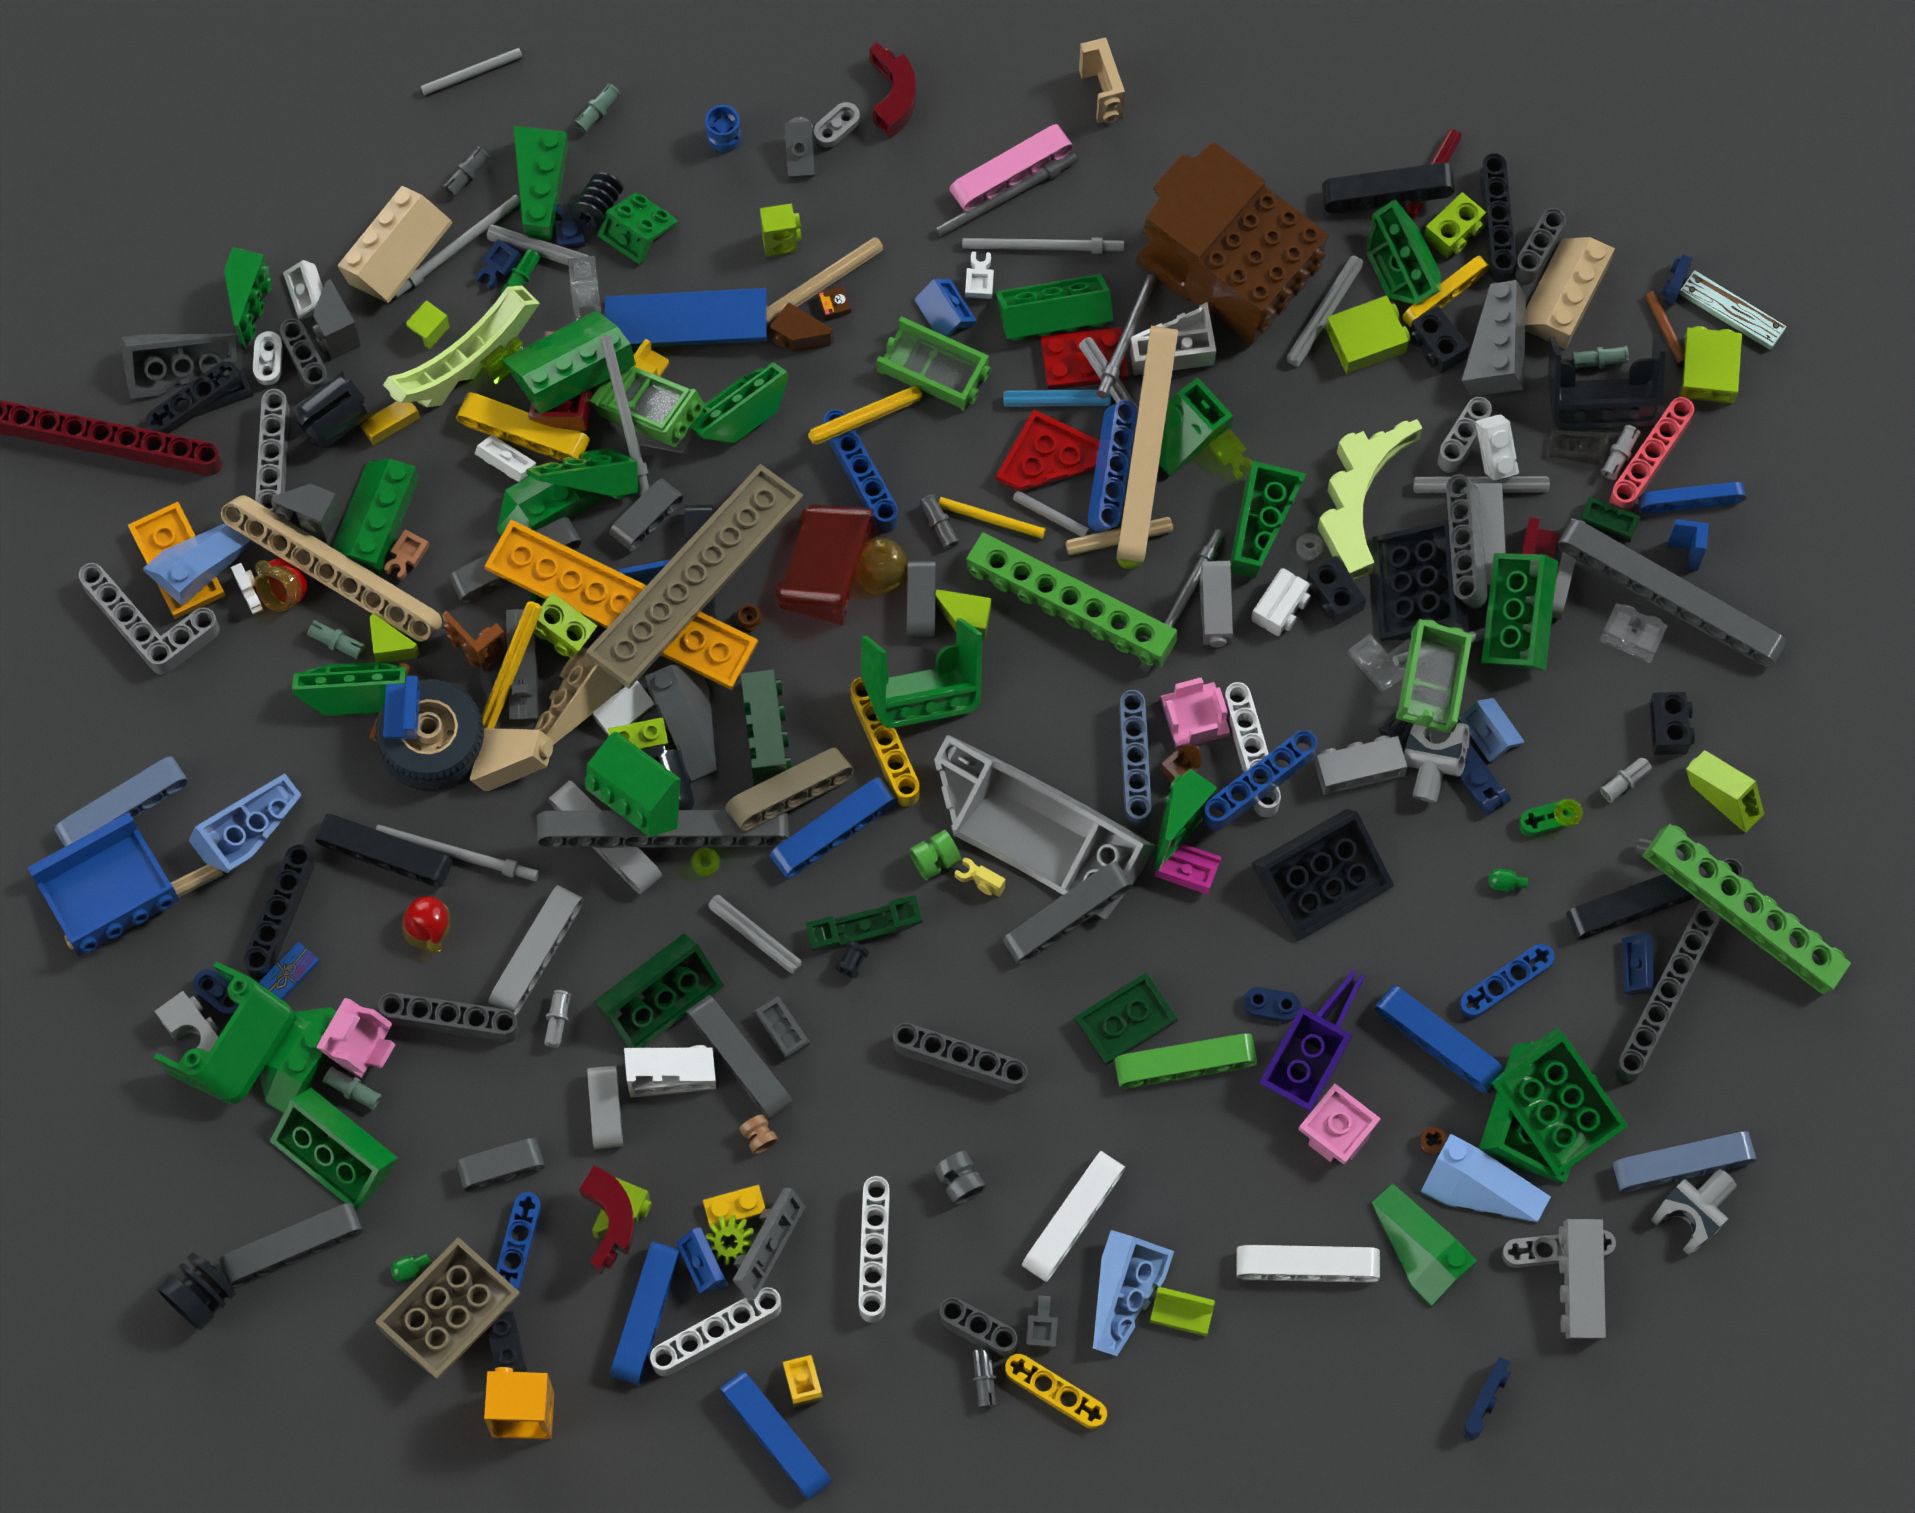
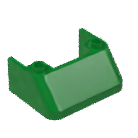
M957 618L956 644L946 646L939 651L936 657L935 669L889 677L887 651L867 635L861 636V679L876 718L885 727L895 728L966 714L978 707L981 700L982 633L963 618Z
M215 961L213 967L223 978L230 982L228 996L233 1002L239 1004L233 1016L209 1052L200 1048L191 1049L184 1054L179 1063L158 1053L153 1058L172 1077L228 1104H237L246 1097L292 1025L294 1011L285 1001L251 977Z

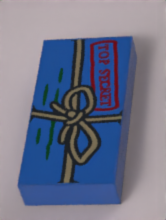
M298 941L259 981V984L284 1000L320 963V960Z

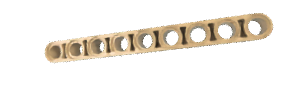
M1152 325L1150 328L1116 559L1144 563L1178 329Z
M245 495L238 496L223 506L221 518L229 527L370 613H374L383 621L417 641H425L441 628L442 619L435 610L291 522L278 517L273 511ZM352 579L356 581L357 586L353 583ZM375 593H377L380 596L381 600L377 598ZM399 607L403 610L404 614L400 612ZM422 622H424L427 625L428 629L424 627Z

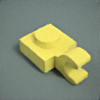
M964 858L962 864L969 868V872L961 873L956 870V879L961 882L974 880L977 888L987 895L994 894L1000 897L1005 889V878L982 865L978 867L972 860Z

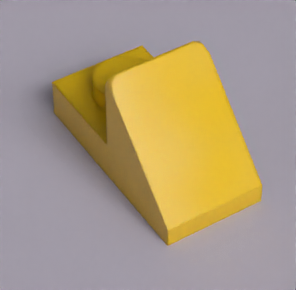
M812 1355L783 1362L793 1407L822 1401V1391Z

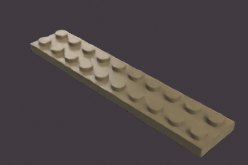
M760 464L588 648L585 657L630 689L803 501L804 495Z

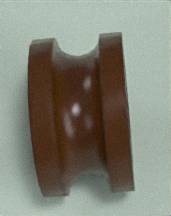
M1429 1127L1423 1131L1419 1145L1424 1153L1434 1156L1441 1153L1447 1138L1442 1129ZM1427 1136L1430 1138L1437 1136L1439 1138L1437 1143L1441 1145L1437 1146L1434 1144L1430 1147L1427 1145L1429 1139L1425 1138Z

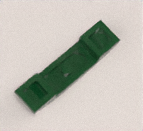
M916 894L888 901L889 905L840 918L834 919L833 916L806 922L812 951L845 947L848 941L860 944L877 940L923 923Z

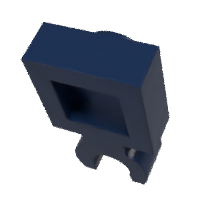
M557 204V216L561 220L555 221L558 246L568 249L585 247L583 228L572 219L571 211L565 213L562 211L561 204Z
M497 239L482 260L487 267L478 271L475 279L481 283L485 277H490L487 287L493 290L498 284L499 274L507 277L522 255Z

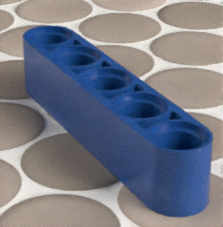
M1123 399L1108 407L1104 413L1087 518L1089 528L1096 533L1108 531L1116 527L1121 521L1137 420V408L1130 400ZM1118 410L1122 412L1123 419L1119 417ZM1114 436L1118 438L1119 445L1115 443ZM1110 462L1114 464L1115 471L1111 469ZM1105 488L1110 490L1111 497L1106 494ZM1101 514L1106 516L1107 524L1102 520Z
M830 410L824 416V423L846 414L841 410ZM855 429L827 440L876 529L881 532L894 530L898 524L897 505ZM845 446H852L855 449H853L852 451H845L842 448ZM857 468H864L867 470L865 473L858 474L855 472ZM876 490L879 494L877 496H870L867 492ZM882 513H889L892 516L890 518L883 519L879 515Z
M1306 730L1295 733L1213 796L1205 805L1203 817L1205 825L1214 831L1225 828L1307 765L1315 755L1317 746L1315 735ZM1300 743L1307 744L1310 747V749L1307 751H1302L1297 748V745ZM1278 760H1284L1289 765L1287 767L1281 768L1278 767L1275 764V762ZM1261 776L1267 780V783L1257 784L1253 779ZM1235 793H1240L1244 795L1246 799L1243 801H1236L1232 798V795ZM1219 810L1224 816L1215 818L1210 815V812Z
M877 777L779 844L770 853L769 857L787 879L792 878L887 812L896 804L898 799L883 780Z
M1392 985L1374 1007L1380 1017L1480 1092L1487 1093L1493 1086L1492 1082L1504 1071L1503 1066L1496 1059L1397 986Z
M652 1241L612 1364L611 1378L640 1385L681 1253L678 1248Z
M740 1371L719 1388L728 1403L808 1501L832 1482L826 1471L745 1371Z

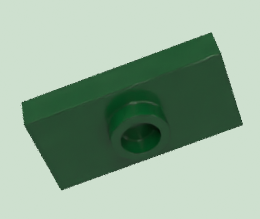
M1589 496L1580 521H1584L1600 532L1630 543L1641 516Z

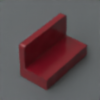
M1529 517L1521 554L1546 555L1554 559L1559 533L1540 529V519Z

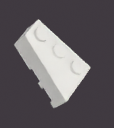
M1207 302L1192 312L1178 315L1176 319L1166 324L1156 325L1158 327L1178 329L1173 370L1215 364L1216 346ZM1150 329L1131 337L1130 356L1134 376L1144 374Z

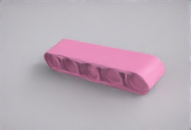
M1059 125L1049 126L960 177L952 183L949 190L962 209L967 211L1043 169L1046 163L1052 160L1058 161L1067 156L1072 151L1073 144Z

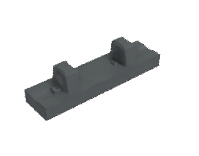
M524 609L506 610L507 651ZM532 633L509 690V720L511 722L539 720L537 645L534 633Z
M783 1188L772 1209H764L759 1219L764 1224L747 1255H738L734 1262V1266L737 1267L738 1271L733 1278V1282L741 1289L742 1294L747 1299H756L806 1207L792 1188Z

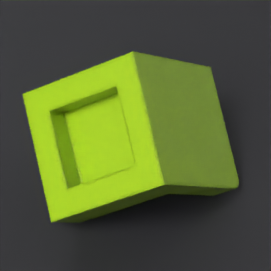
M427 300L406 322L408 328L423 338L424 346L428 349H431L450 328L447 315Z

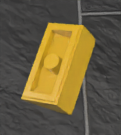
M396 401L374 414L373 417L361 424L360 427L374 446L420 419V415L412 402L400 403Z

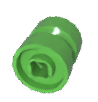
M946 830L931 836L929 843L922 841L909 848L912 860L925 880L940 874L942 867L949 869L962 862L960 853Z

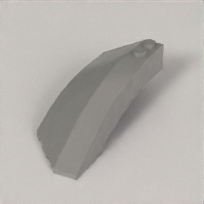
M950 735L946 736L934 759L936 769L940 772L943 784L941 788L946 808L950 811L953 835L1008 863L1063 895L1102 867L1114 861L1119 864L1131 884H1133L1145 867L1155 847L1154 844L1083 803ZM1124 895L1096 913V915L1107 919Z

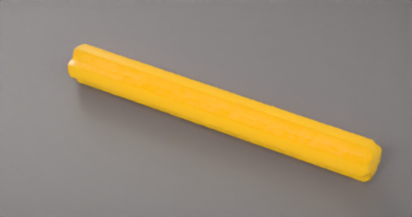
M912 386L812 428L808 437L813 444L822 443L920 401L922 392L918 386Z
M530 601L526 604L481 716L484 728H495L542 611V606Z

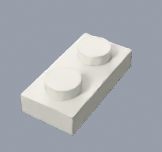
M494 435L489 436L477 445L475 454L488 464L493 465L518 482L528 476L526 475V469L536 466V462Z

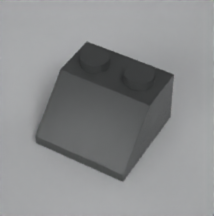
M329 279L324 284L313 313L316 325L312 326L317 337L316 342L322 353L327 351L331 360L360 347L361 344L355 322L333 282Z

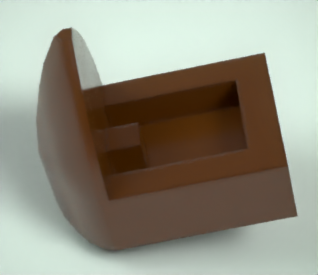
M1183 745L1168 757L1158 769L1171 783L1178 775L1183 777L1189 769L1196 772L1202 763L1199 746Z

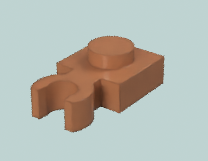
M405 529L391 550V555L395 559L389 560L386 563L385 573L389 575L392 569L399 568L400 571L397 574V578L399 581L404 580L407 575L406 567L410 565L416 568L430 547L429 542Z

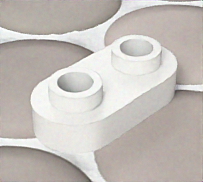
M267 331L261 333L256 338L254 344L253 373L255 379L262 385L276 383L282 373L283 344L280 336L274 332ZM268 346L274 347L271 351H266L265 349ZM265 371H272L268 376L263 375Z

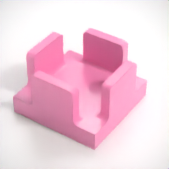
M1202 678L1176 684L1173 693L1161 696L1160 701L1176 750L1183 745H1198L1230 736V729L1227 723V708L1220 687L1216 688L1214 682L1204 684Z
M344 998L316 1048L355 1077L362 1078L369 1066L382 1068L395 1047V1043L384 1039L392 1023L377 1011L361 1007L351 999Z
M1334 1083L1299 1126V1131L1310 1139L1308 1145L1328 1161L1332 1162L1336 1158L1345 1165L1349 1159L1352 1160L1368 1141L1371 1132L1378 1125L1381 1118Z

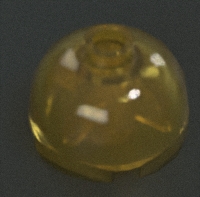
M876 537L867 540L859 546L854 556L853 573L864 590L873 594H886L897 586L900 587L907 577L908 560L903 548L897 542L889 538Z

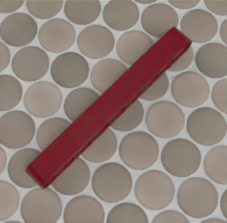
M0 400V413H2L0 416V434L203 475H215L222 468L223 462L218 448L211 442ZM22 419H29L24 424H18ZM49 424H55L51 429H44ZM81 429L80 433L76 435H71V432H73L74 430ZM101 435H108L107 438L103 440H97V438ZM128 440H134L131 445H123ZM155 445H160V446H161V447H160L158 450H156V451H151V450H150V449H151L153 446H155ZM180 451H188L183 456H176ZM207 456H214L211 461H203Z

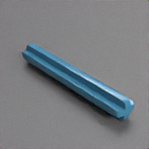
M1098 390L1004 391L1003 403L1006 407L1109 406L1111 404V394L1108 393L1107 397L1103 399L1097 396Z

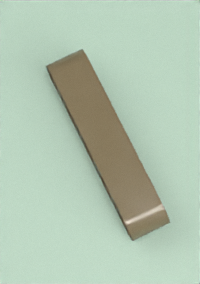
M831 748L734 796L726 804L725 810L742 831H749L843 784L853 775L854 768L837 748Z

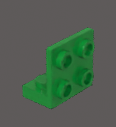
M635 192L606 211L598 237L640 265L646 261L653 240L676 226L677 219L666 210L659 208L649 201L645 196Z

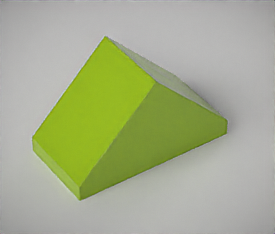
M374 613L370 616L373 652L376 662L416 659L419 656L416 643Z

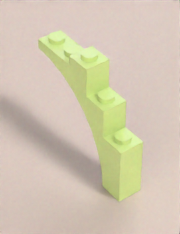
M523 286L507 287L487 313L459 340L417 368L402 374L389 376L383 384L384 387L390 392V396L400 403L417 401L425 407L443 405L458 381L474 379L491 354L507 352L540 303Z
M1418 419L1412 422L1403 421L1391 431L1386 433L1381 431L1374 434L1370 440L1362 431L1358 434H1347L1339 441L1337 454L1347 472L1340 471L1329 480L1327 491L1337 510L1330 509L1321 515L1318 531L1332 557L1337 555L1353 581L1371 574L1374 566V560L1366 544L1363 528V503L1366 493L1374 477L1385 463L1400 450L1420 439L1422 426Z

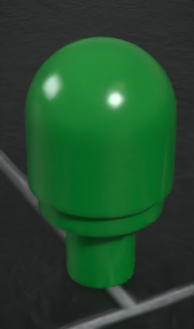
M1498 868L1489 874L1488 883L1496 891L1509 892L1514 891V887L1527 889L1528 878L1516 876V872L1512 870Z
M427 1253L416 1258L413 1254L404 1256L392 1264L390 1269L391 1276L398 1282H406L417 1277L421 1273L420 1268L431 1264V1260Z

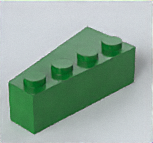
M514 126L524 234L543 241L552 242L557 216L556 207L560 200L569 149L567 132Z
M1253 461L1246 476L1230 559L1232 574L1255 579L1306 473Z

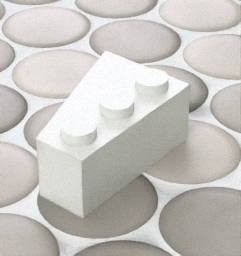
M696 1045L690 1048H624L630 1098L717 1089L712 1048H707L704 1045Z

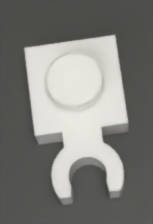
M972 252L971 266L974 269L967 268L965 297L992 299L994 270L988 269L991 265V254L989 252L986 253V260L983 262L977 261L976 252Z
M241 563L231 567L235 580L252 614L263 611L253 589V586H256L257 583L251 570L245 572Z

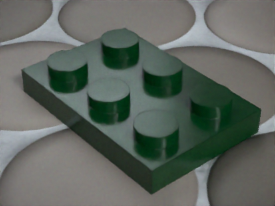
M1146 972L1074 1017V1020L1105 1066H1107L1116 1057L1128 1053L1178 1022V1017Z

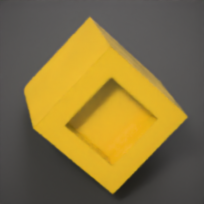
M647 339L643 341L634 354L636 363L634 367L659 377L669 365L667 358L651 350V342Z

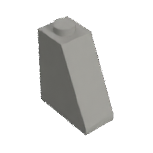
M1230 561L1202 562L1199 588L1203 645L1223 647L1226 644H1231L1233 635Z

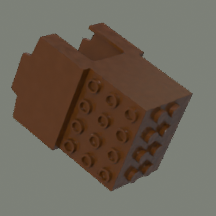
M1213 141L1194 158L1182 154L1153 186V190L1159 198L1146 217L1143 234L1148 239V243L1142 251L1138 252L1135 263L1148 273L1155 275L1160 282L1186 302L1191 299L1199 306L1207 302L1210 315L1252 346L1262 334L1264 335L1277 316L1286 310L1290 301L1301 293L1310 278L1319 272L1323 265L1321 261L1326 256L1324 249L1329 234L1268 189L1263 178Z

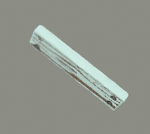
M1695 270L1679 292V295L1769 350L1774 347L1787 327Z

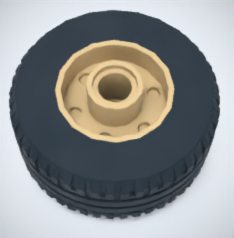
M428 679V681L422 680L419 682L421 689L418 739L384 738V703L376 722V740L386 768L399 782H403L404 785H409V787L417 790L440 791V789L444 790L447 787L451 788L470 776L474 762L483 744L484 725L476 703L462 688L459 689V686H453L450 682L446 683V681L440 682V680Z

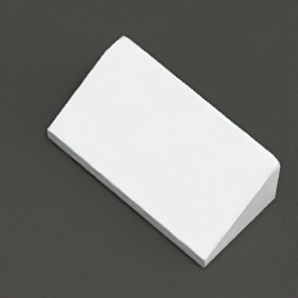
M302 260L283 272L297 317L300 320L313 316L323 290L315 264Z
M636 681L630 689L625 686L593 712V717L609 736L608 728L632 724L654 707L655 704L641 684Z

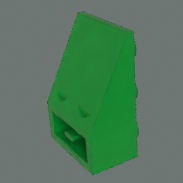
M232 247L224 274L234 326L241 347L246 350L248 342L253 341L255 337V323L257 317H261L263 314V300L265 295L269 294L272 289L273 279L270 278L269 266H267L263 254Z
M1198 377L1177 392L1167 404L1159 467L1169 477L1232 429L1233 415Z

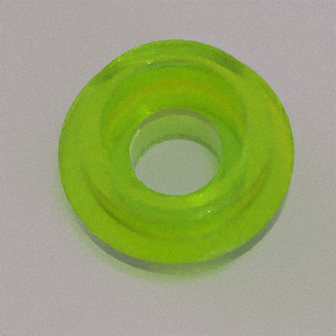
M1573 799L1559 801L1554 809L1556 821L1566 827L1577 825L1583 815L1581 805ZM1569 810L1573 813V816L1566 817L1563 811Z
M699 849L692 857V868L701 876H710L720 866L719 856L712 849ZM705 859L711 861V864L707 867L701 865V862Z

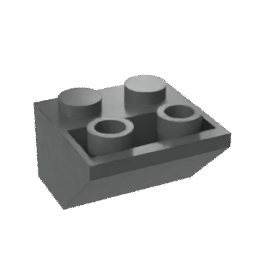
M311 483L275 495L271 500L274 512L278 517L291 522L327 544L342 517L336 494Z

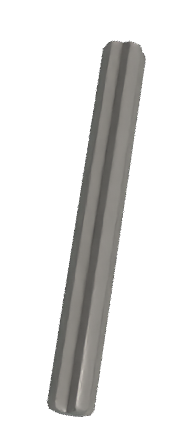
M1354 255L1349 258L1287 355L1288 363L1296 367L1301 364L1326 325L1327 317L1333 314L1363 266L1362 259Z
M1489 476L1467 477L1473 483H1502V493H1546L1550 488V480L1547 476H1510L1498 480H1492ZM1415 477L1413 481L1414 492L1446 493V485L1451 477Z

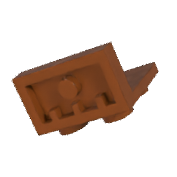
M447 611L442 614L445 622L443 628L448 633L446 635L447 639L456 649L460 646L466 652L464 657L474 668L478 665L485 672L506 655V637L504 631L497 623L491 628L483 629L478 634L477 639L474 640Z

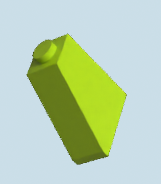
M1704 750L1686 768L1691 786L1742 831L1747 833L1765 814L1756 781Z

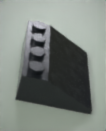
M1448 519L1372 537L1378 629L1381 641L1410 640L1411 631L1419 619L1432 620L1439 625L1449 628H1460L1464 632L1469 633L1467 605L1455 595L1453 590Z
M1350 809L1341 811L1251 863L1262 887L1298 941L1394 886L1359 813Z

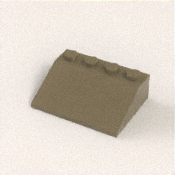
M458 1237L375 1323L392 1343L438 1380L521 1293Z

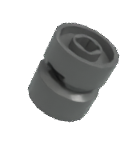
M960 1151L947 1157L934 1168V1172L941 1184L947 1185L946 1193L953 1205H960L973 1199L986 1188L979 1172L972 1171L974 1164L967 1151Z

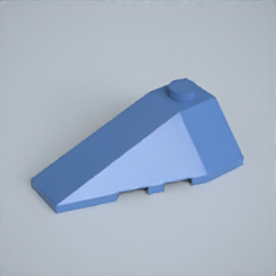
M224 523L163 550L143 568V571L183 606L255 542Z
M284 773L195 826L188 841L205 863L229 873L249 861L300 799L301 793Z

